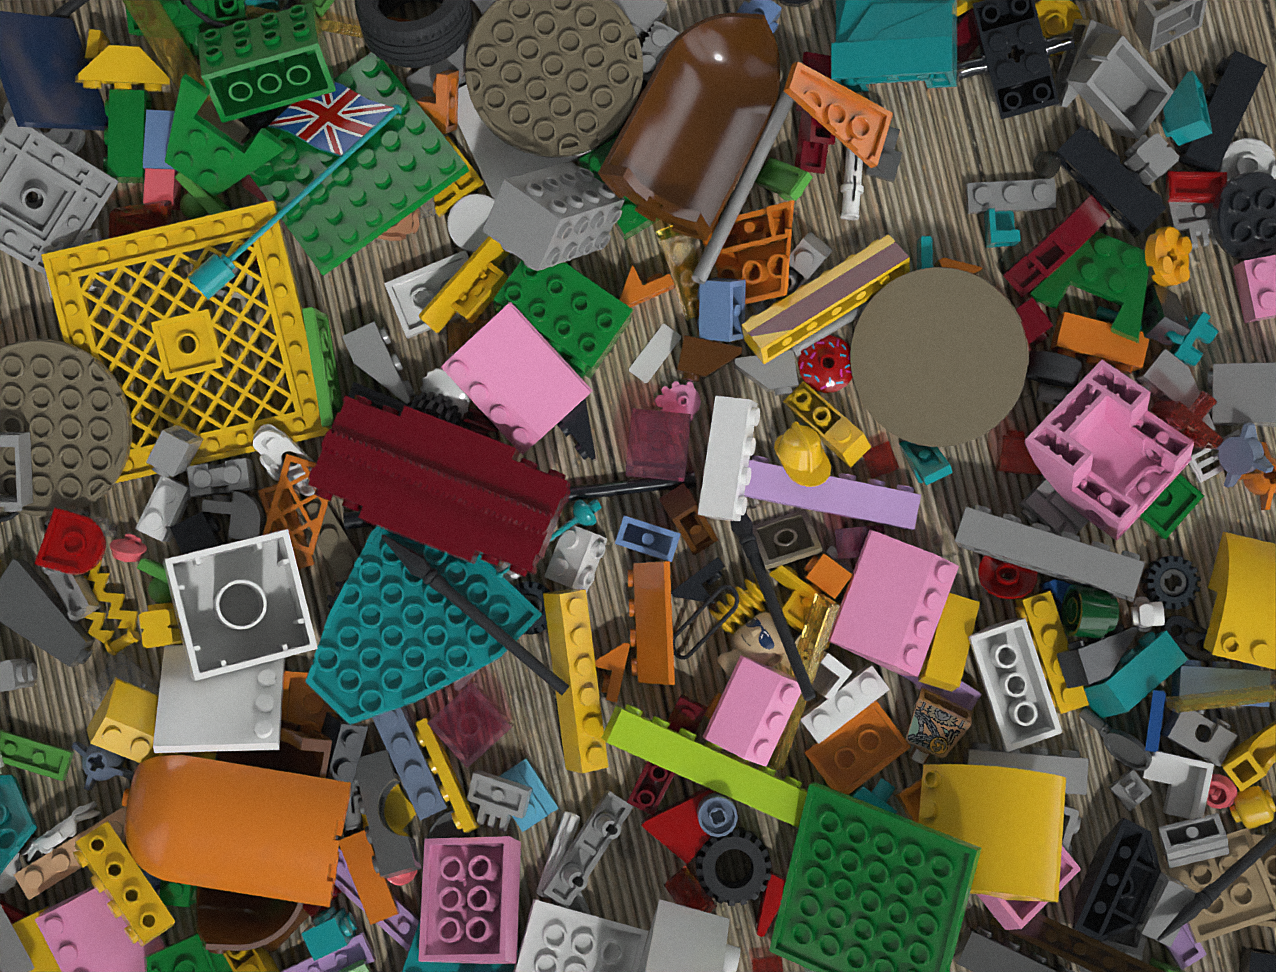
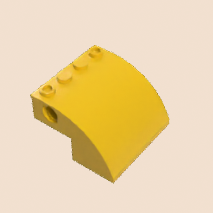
M1223 531L1208 586L1209 589L1217 592V597L1203 648L1212 652V655L1276 670V544Z
M966 764L923 765L918 823L982 848L970 894H985L1004 900L1058 902L1066 777L998 766Z

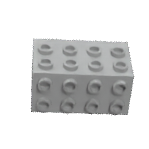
M570 161L504 179L483 232L500 243L505 251L513 253L522 259L527 267L539 271L605 248L610 241L611 236L609 233L613 225L622 215L621 207L625 199L616 196L606 184L594 178V174L591 171L581 168Z

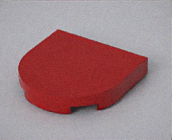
M54 507L34 564L69 575L86 573L95 568L102 560L106 549L105 535L101 527L91 518Z

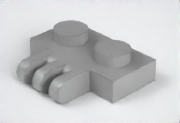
M1168 202L1166 207L1170 226L1178 231L1186 230L1187 237L1192 243V249L1198 248L1197 236H1199L1202 247L1209 246L1210 244L1208 234L1211 235L1213 245L1218 244L1211 222L1214 203Z
M477 769L473 772L467 801L480 805L477 823L483 825L488 814L490 815L488 827L495 828L498 818H500L499 830L506 832L511 815L521 819L526 816L532 787Z

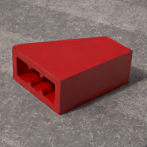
M706 787L655 812L653 816L645 817L641 822V826L688 865L703 844L711 837L703 831L699 824L697 816L698 804L704 796L716 791Z

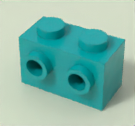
M333 906L317 914L318 917L314 918L313 922L301 933L314 961L347 946L356 935V921L350 912L346 913L344 907L335 910Z

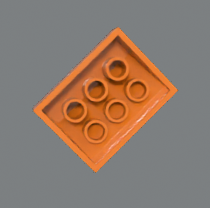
M670 561L633 563V569H628V587H634L635 599H629V617H635L636 629H630L631 647L637 646V658H631L632 676H638V683L675 685Z

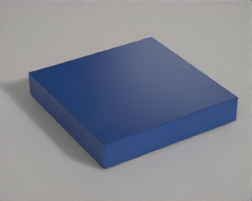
M1153 690L1146 751L1156 752L1159 749L1166 692L1164 690Z

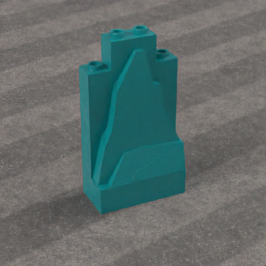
M836 0V42L831 43V79L854 92H869V84L925 81L927 88L957 87V0Z

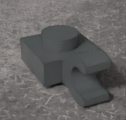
M889 126L878 165L873 168L867 166L865 175L892 183L895 181L902 152L894 150L900 129Z

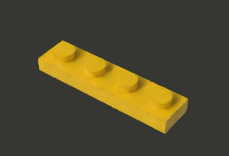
M424 718L415 722L418 728L415 731V736L422 748L426 746L430 757L427 758L428 765L434 775L438 773L442 781L439 789L446 802L450 801L455 812L451 813L456 827L458 829L463 828L464 832H471L479 828L432 720Z

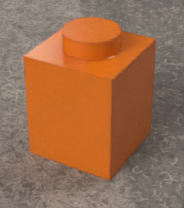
M821 553L819 557L813 555L804 567V570L807 571L804 578L833 599L838 596L853 575L824 553Z

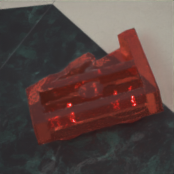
M163 200L114 208L109 214L108 238L170 225L172 201Z

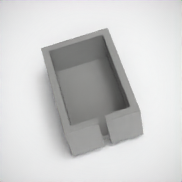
M1101 33L1086 52L1089 58L1081 59L1066 81L1117 135L1140 139L1174 91L1123 35Z

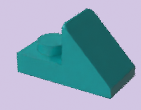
M908 441L899 443L918 483L924 482L927 486L953 473L950 463L938 447L923 446Z

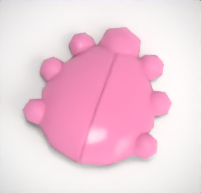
M674 381L671 389L667 386L661 389L663 395H658L655 399L656 405L663 407L661 414L664 416L668 413L671 414L673 421L685 418L686 421L691 422L701 403L699 393L694 388V383L690 381L686 385H680L679 382Z

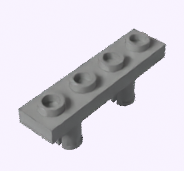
M607 789L541 891L566 908H569L578 892L587 886V878L612 839L620 835L621 825L631 812L633 806Z

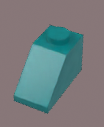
M1193 70L1189 71L1163 107L1165 120L1162 121L1163 131L1166 137H1172L1178 146L1213 133L1203 84Z

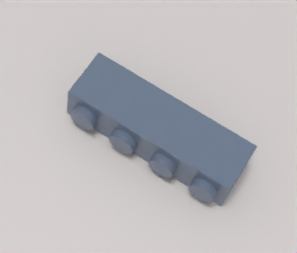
M406 706L372 717L419 820L446 809L451 803L450 801L446 802L440 792L439 786L442 784L438 775H434L428 765L427 758L429 756L425 747L422 748L415 736V731L417 730Z

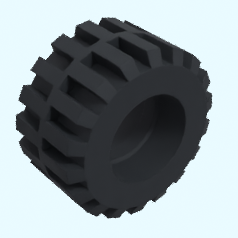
M738 826V828H734L726 836H711L703 844L696 857V873L701 887L704 888L710 898H715L716 902L720 904L725 902L728 903V906H735V903H741L742 906L748 904L747 901L750 899L756 900L759 897L760 891L764 892L767 888L766 881H770L771 878L770 868H772L764 843L751 830L747 831L744 827ZM730 849L744 851L751 861L749 873L743 879L735 882L725 881L720 878L715 868L717 858L723 852Z

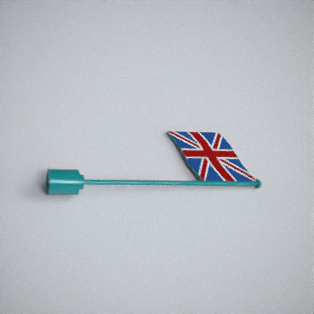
M336 82L335 92L290 105L268 126L291 133L314 148L339 156V158L228 258L224 254L218 257L214 253L189 275L188 279L208 300L236 276L232 272L235 268L232 262L397 113L401 115L402 107L400 105L394 104L393 107L369 100Z

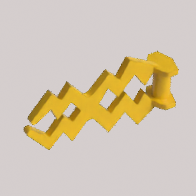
M101 560L95 568L90 570L88 578L87 576L84 577L89 581L95 582L92 591L98 602L112 603L107 618L120 619L121 622L118 628L127 629V633L112 642L111 638L114 631L101 630L107 613L94 611L84 618L94 620L87 633L104 643L107 652L115 656L122 649L134 642L140 641L141 636L136 630L138 612L121 610L125 594L107 593L105 591L110 573H99Z

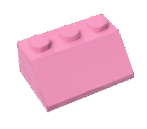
M740 655L702 737L743 759L767 766L801 694L797 680L783 671Z

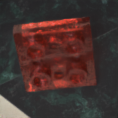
M1205 391L1199 393L1200 395L1189 408L1180 401H1157L1150 409L1158 418L1194 441L1193 448L1217 449L1224 440L1202 421L1212 407L1217 404L1216 399Z

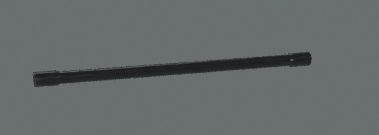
M691 470L668 473L662 476L571 486L568 500L577 501L579 499L585 500L660 490L672 491L683 483L687 489L696 488L695 472ZM361 510L359 512L350 511L343 513L346 530L371 527L373 525L358 518Z

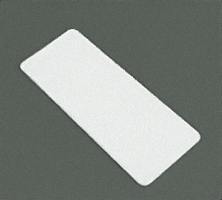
M662 324L631 365L629 371L644 383H648L680 341L681 335L666 324Z

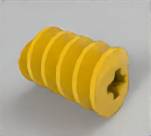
M754 572L753 576L756 582L746 578L744 580L746 590L738 586L735 587L739 595V605L736 611L721 625L725 632L728 631L734 634L737 631L736 624L742 627L746 623L745 616L750 619L755 617L754 609L761 613L765 612L763 606L765 599ZM728 593L725 595L728 602L727 605L720 601L716 602L719 612L708 609L717 622L734 606V596Z

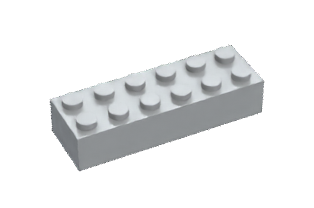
M975 504L973 509L965 508L955 538V542L960 548L1077 585H1089L1094 588L1103 589L1115 597L1133 602L1145 562L1139 561L1140 555L1122 550L1121 555L1110 552L1109 545L1092 541L1091 545L1081 543L1079 536L1068 532H1062L1061 536L1052 534L1050 527L1033 522L1032 527L1023 525L1021 518L1004 513L1002 518L994 516L992 510L984 506Z

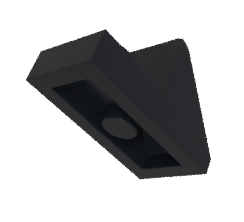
M719 557L715 558L671 591L672 596L705 602L710 595L702 586V583L706 581L711 585L722 577L723 574L720 570L725 565Z

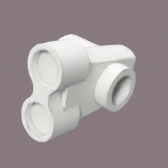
M1143 596L1136 597L1133 600L1131 618L1133 625L1138 626L1139 631L1147 632L1152 626L1165 624L1162 601L1149 602V599Z

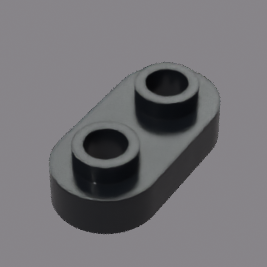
M1169 616L1165 619V624L1161 625L1160 631L1167 630L1181 651L1198 660H1210L1215 656L1205 648L1201 651L1198 650L1197 642L1199 640L1205 642L1208 630L1186 617ZM1175 624L1179 627V633L1176 636L1171 633V628Z

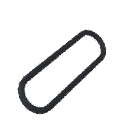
M720 586L674 633L673 650L674 655L678 659L685 660L691 657L736 611L739 605V595L733 586ZM722 590H730L735 598L734 606L686 655H680L675 649V639Z

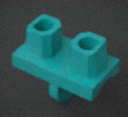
M1202 312L1200 315H1193L1188 323L1190 331L1185 335L1182 344L1174 343L1169 351L1190 367L1197 365L1203 355L1202 352L1192 346L1196 338L1205 344H1210L1219 332L1208 322L1211 316L1206 312Z

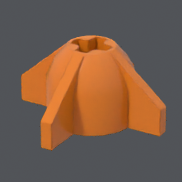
M1260 442L1263 446L1265 457L1274 466L1273 471L1265 473L1256 469L1253 472L1242 474L1239 480H1243L1244 485L1250 492L1260 495L1261 510H1270L1273 494L1276 493V459L1271 457L1266 442Z

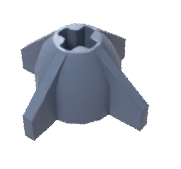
M1251 422L1243 425L1240 435L1227 438L1225 441L1213 439L1208 442V446L1219 450L1220 464L1228 472L1223 485L1227 488L1233 487L1242 474L1253 472L1256 469L1265 473L1273 471L1274 466L1265 457L1263 446L1257 439L1255 424Z
M78 741L74 742L71 746L82 756V768L87 775L84 789L90 791L96 781L108 780L116 775L130 780L133 778L134 772L123 767L125 763L123 756L93 744L87 747Z

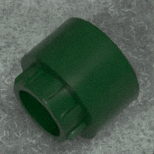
M1070 585L1064 594L1061 609L1065 633L1073 637L1102 638L1106 633L1114 630L1119 619L1117 598L1106 590L1089 585Z

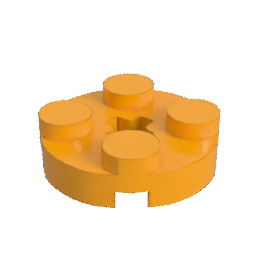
M1171 226L1156 229V233L1149 235L1145 246L1147 267L1153 266L1155 275H1151V277L1158 285L1163 287L1187 282L1190 278L1189 253L1192 250L1190 239L1187 236L1183 237L1176 228Z

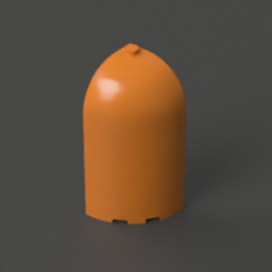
M185 755L153 757L143 761L136 767L130 789L126 788L123 794L122 806L126 807L125 840L127 848L134 861L144 871L165 881L330 907L340 853L338 852L340 840H336V835H343L351 783Z

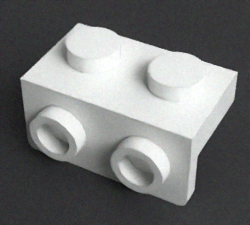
M573 525L560 535L544 577L573 589H585L587 593L589 586L594 581L598 563L605 553L607 538Z

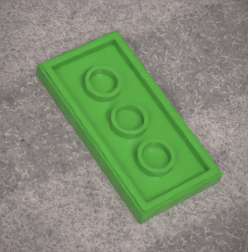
M314 307L303 308L302 312L322 427L331 429L337 413L341 412L343 400L329 318L327 314Z

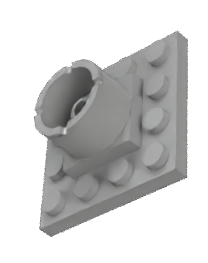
M10 115L0 130V250L47 276L41 254L79 246L119 181L32 127H18L14 116ZM31 191L36 192L34 199H26L27 193Z

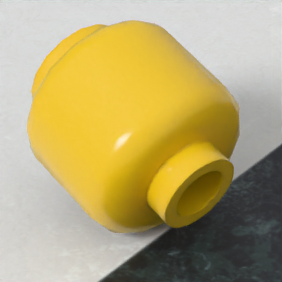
M1258 785L1247 788L1242 792H1237L1234 804L1229 807L1235 822L1242 821L1243 825L1248 829L1273 821L1274 812H1276V806L1269 790H1263Z

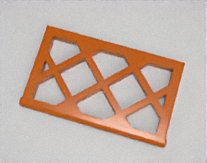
M286 454L263 535L270 534L274 520L280 518L285 529L289 531L293 549L313 555L329 501L314 494L302 501L300 500L293 485L308 478L311 472L308 467L315 468L316 462ZM291 462L300 464L305 472L304 475L293 481H290L287 476ZM289 488L297 504L282 511L279 507L281 495L285 489ZM318 497L322 503L317 518L311 520L304 504ZM299 507L307 523L292 531L284 515ZM310 527L313 534L309 546L300 544L295 534Z

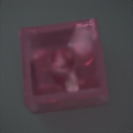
M632 408L625 476L684 482L691 414Z
M476 681L472 682L427 723L466 768L514 726Z

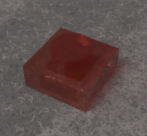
M889 441L870 448L862 456L871 479L900 468Z

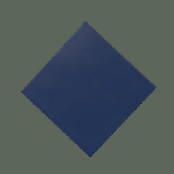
M0 11V80L17 126L100 131L108 128L109 118L106 116L99 90L83 88V83L75 82V76L89 63L85 58V52L73 20Z

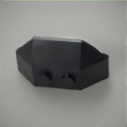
M1121 818L1100 842L1075 898L1074 929L1103 942L1110 937L1137 926L1161 873L1151 831L1125 818Z

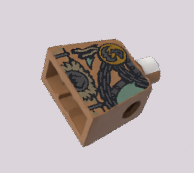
M921 687L906 735V741L914 745L910 757L921 764L927 762L930 754L945 758L970 727L973 711Z

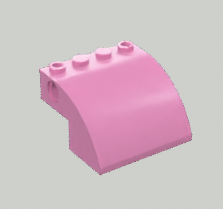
M1101 360L1025 439V444L1036 466L1058 494L1083 517L1117 541L1192 460L1191 454L1194 441L1148 411L1150 391Z

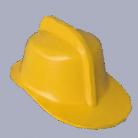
M797 421L793 422L791 427L776 439L774 444L775 453L792 481L806 487L819 486L825 483L830 476V461L821 445L819 434L813 428L799 425Z

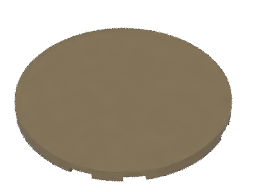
M496 0L481 16L469 39L465 62L466 85L470 99L480 119L504 143L519 151L539 157L562 158L590 151L605 143L622 128L629 118L642 88V49L629 18L612 0Z
M932 267L912 271L896 278L883 287L870 300L862 312L855 327L851 344V371L854 384L862 403L871 416L895 436L914 444L929 447H947L963 444L981 437L996 427L1009 414L1019 399L1025 384L1027 365H1029L1028 341L1021 318L1009 299L997 287L982 277L968 271L946 267Z
M31 339L8 344L0 349V432H30L33 503L23 506V510L17 512L31 516L51 517L54 507L76 512L96 502L111 489L120 477L128 460L132 443L130 409L119 383L97 358L85 350L66 342L51 339ZM0 447V495H17L15 447Z

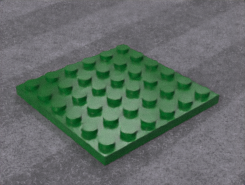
M372 52L334 78L336 83L344 85L369 100L390 107L398 104L402 107V114L397 113L281 218L323 276L470 171L466 163L387 64ZM267 126L264 129L286 143L287 147L249 175L268 201H276L279 212L333 164L339 156L318 150L291 133ZM257 134L244 142L242 146L248 149Z
M813 782L809 784L769 951L814 972H949L982 848Z

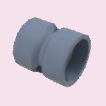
M719 792L709 793L698 804V821L704 832L710 836L721 837L733 831L737 824L738 815L734 803L728 796Z

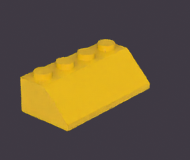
M116 677L86 729L91 744L138 763L163 755H185L215 760L217 751L154 753L153 741L159 695Z

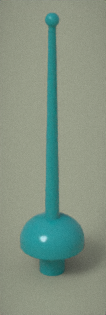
M581 499L577 500L573 505L574 517L553 532L550 541L576 523L587 527L596 524L597 520L594 513L602 508L599 501L594 499L586 504ZM510 565L503 571L498 572L497 577L502 578L503 574L509 571Z

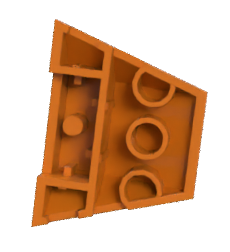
M794 200L738 215L714 264L718 270V278L746 280L745 304L787 295ZM717 220V222L715 223V225H714V227H713V229H712V231H711V233H710V235H709L707 241L702 240V242H703L705 248H706V246H707V244H708V242H709V240H710V238H711V236H712V234H713V232H714V230H715V228H716V226H717L719 220Z

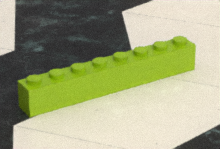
M627 703L625 708L616 704L601 737L606 743L799 828L808 790L801 787L803 782L786 775L785 779L775 776L776 770L760 764L758 768L748 764L749 760L735 754L730 756L722 752V747L708 740L705 744L695 740L696 734L684 728H680L679 732L668 728L670 723L662 718L653 716L652 720L643 717L641 716L643 710Z

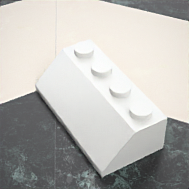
M715 396L698 515L717 520L740 521L741 515H744L746 512L745 486L749 485L751 480V468L748 467L749 459L754 454L756 446L753 432L754 426L758 425L760 419V409L757 408L758 403L750 399Z
M1014 617L985 627L969 636L968 638L1005 752L1063 733L1026 618Z

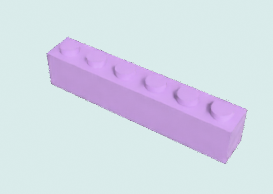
M752 455V460H749L748 467L751 468V480L749 485L745 486L744 497L906 530L915 529L921 494L914 493L913 487L897 485L896 489L886 488V482L868 479L867 483L856 481L857 476L839 473L838 478L829 476L826 482L819 486L806 487L792 481L782 464L780 466L769 464V458Z

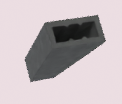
M13 559L0 578V622L69 667L79 666V664L83 665L93 652L90 649L94 643L93 638L79 622L69 619L65 605L24 559Z

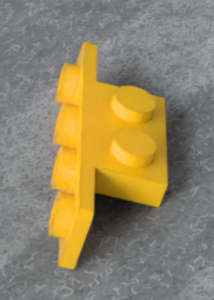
M488 236L421 311L419 318L436 333H439L456 313H459L472 324L493 301L509 278L503 271L497 268L508 256L509 252L505 251L500 243Z
M780 565L773 568L769 575L791 591V594L781 607L787 624L802 633L821 649H827L831 643L827 639L841 604L836 601H829L821 595L822 592L817 586L811 583L806 584L798 578L797 572L791 567Z

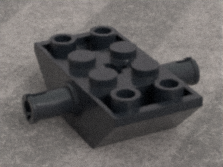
M984 0L973 3L976 35L981 53L978 57L960 62L957 61V71L968 68L957 73L958 80L984 73L987 77L990 93L1000 120L1058 105L1059 100L1048 58L1051 54L1075 49L1074 40L1062 43L1072 39V31L1068 30L1067 32L1045 38L1042 34L1034 0ZM1012 49L1021 54L1016 63L1013 58L1008 59L1007 57Z

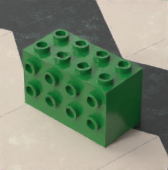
M312 3L294 5L287 10L276 13L269 12L258 18L237 21L226 27L212 28L204 33L197 34L201 76L206 88L210 90L209 95L222 123L336 91L330 51Z
M521 260L493 299L495 314H498L508 303L512 302L581 378L585 375L589 379L592 378L626 330L633 314L632 308L565 262L537 271L527 267L524 261Z

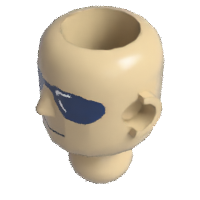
M767 612L760 613L742 627L740 626L732 637L735 648L730 652L722 653L717 661L729 677H731L740 655L770 667L779 664L786 652L771 614Z

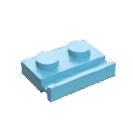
M525 758L499 776L532 787L526 816L522 819L512 816L522 832L559 809L556 801L528 758Z

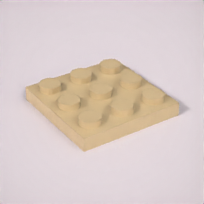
M1245 828L1227 834L1229 854L1174 868L1168 867L1165 855L1161 856L1168 875L1188 885V888L1200 892L1217 880L1255 846L1249 829ZM1261 858L1222 891L1221 895L1208 909H1202L1197 917L1189 921L1187 925L1194 943H1199L1275 918L1276 895Z

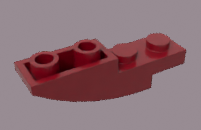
M803 52L802 64L831 79V56ZM797 103L796 111L801 112L794 166L810 173L825 174L828 145H835V136Z
M1090 194L1046 233V236L1003 273L1002 276L1021 297H1024L1039 282L1050 276L1071 257L1111 216Z
M681 694L667 719L670 723L668 728L679 732L680 728H684L695 734L708 707ZM646 761L627 803L653 816L675 773Z

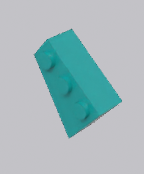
M1167 630L1154 634L1153 631L1147 633L1138 640V646L1124 652L1109 677L1083 686L1089 702L1088 706L1093 713L1100 718L1128 712L1188 660Z

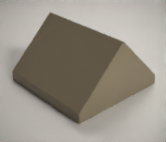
M806 509L753 525V534L756 536V542L765 570L823 552Z

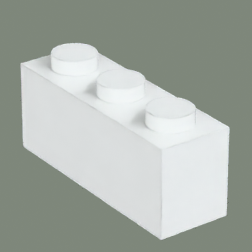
M867 664L848 678L831 700L823 697L798 716V719L819 744L890 689L874 667Z

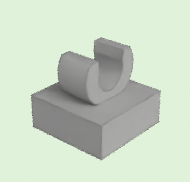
M1131 768L1108 787L1128 811H1131L1152 793L1138 774Z

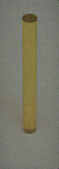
M247 5L246 17L258 18L266 13H276L279 11ZM318 18L322 31L363 38L361 28L358 25Z

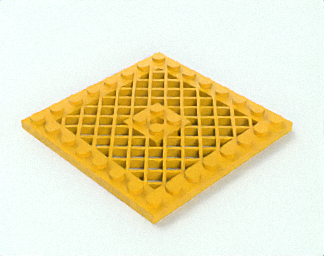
M276 201L264 202L41 254L64 342L85 350L97 358L103 365L102 356L110 360L112 363L108 370L112 375L117 366L130 373L123 385L119 383L124 395L137 401L130 414L133 424L145 430L139 442L132 439L131 447L133 449H130L126 465L116 483L157 474L152 470L154 466L146 463L155 444L146 446L144 444L150 434L159 438L161 433L154 428L161 417L173 423V426L178 425L203 438L190 466L257 451L253 447V436L265 424L273 425L294 442L324 436L330 430L322 427L302 306L281 221L278 220L253 243L254 247L251 245L247 248L252 253L245 265L236 260L232 262L241 272L234 283L229 281L226 286L230 287V290L223 301L215 296L209 299L220 306L214 317L211 309L201 310L207 300L203 293L188 277L186 279L174 271L181 258L194 265L189 274L191 275L205 262L210 251L219 257L224 254L228 258L236 251L239 244L245 243L243 239L250 238L278 213ZM233 242L226 254L214 247ZM204 249L198 260L185 254ZM175 255L169 267L157 261V259ZM256 257L261 276L250 269ZM146 262L140 274L127 267ZM153 265L165 272L158 285L145 278ZM117 269L111 281L99 274ZM124 272L136 278L129 292L117 285ZM246 273L260 281L252 295L239 287ZM88 276L83 284L81 277ZM171 276L183 283L176 296L164 290ZM95 278L107 285L101 298L88 291ZM142 283L155 290L147 303L135 296ZM189 287L201 294L195 307L182 301ZM263 287L268 304L257 298ZM113 290L126 297L119 309L106 302ZM235 292L249 299L242 312L228 305ZM160 294L173 301L166 314L153 307ZM87 298L97 303L92 313L90 312ZM131 301L144 308L137 321L124 314ZM254 303L267 310L260 323L246 316ZM178 305L190 312L172 317ZM102 308L115 315L108 327L96 321ZM225 310L238 317L231 330L218 323ZM149 312L162 319L151 322L152 330L142 325ZM270 317H272L275 333L265 328ZM121 319L133 326L126 339L114 332ZM243 321L256 328L249 341L236 334ZM94 327L104 332L99 343ZM216 329L227 335L221 346ZM139 330L151 337L144 350L132 343ZM261 332L274 339L267 353L254 345ZM185 336L192 337L196 342L195 350L191 353L185 352L181 347V341ZM110 337L122 343L116 356L103 349ZM232 339L245 346L238 359L225 352ZM155 344L157 345L160 359L150 354ZM278 345L283 363L272 356ZM128 348L141 355L134 368L121 360ZM250 350L263 357L256 370L243 363ZM224 358L235 364L227 377L215 370L225 367ZM146 359L159 366L152 379L140 372ZM268 361L281 368L274 381L261 374ZM239 368L253 375L245 388L233 381ZM206 371L199 383L186 376ZM163 372L165 380L177 378L170 390L158 383ZM285 374L290 391L279 385ZM210 375L224 382L217 395L204 387ZM135 377L148 384L142 396L129 389ZM257 379L270 386L264 399L251 392ZM182 381L195 388L188 401L175 394ZM228 386L242 393L235 406L222 398ZM153 388L166 395L160 407L147 400ZM275 390L288 397L282 410L268 403ZM200 392L213 400L206 412L193 405ZM246 397L260 404L253 417L240 409ZM171 399L184 406L178 418L165 412ZM218 403L231 411L224 423L211 416ZM293 403L295 411L287 413ZM143 406L156 413L149 425L136 418ZM264 408L277 415L258 420ZM189 410L202 417L196 429L183 423ZM236 414L248 421L229 426ZM207 421L220 428L201 433Z

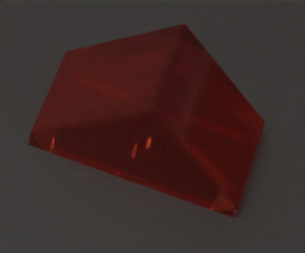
M686 865L663 884L678 905L707 913L712 912L717 907L715 898H710L706 894V890L701 887L698 878Z

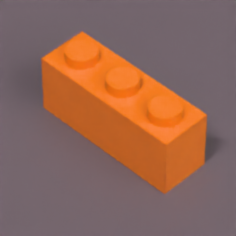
M1063 312L1057 318L1050 350L1075 358V356L1085 358L1086 363L1096 366L1103 360L1109 365L1115 366V369L1121 373L1132 374V371L1143 368L1150 339L1145 338L1143 332L1140 331L1138 344L1112 333L1111 323Z

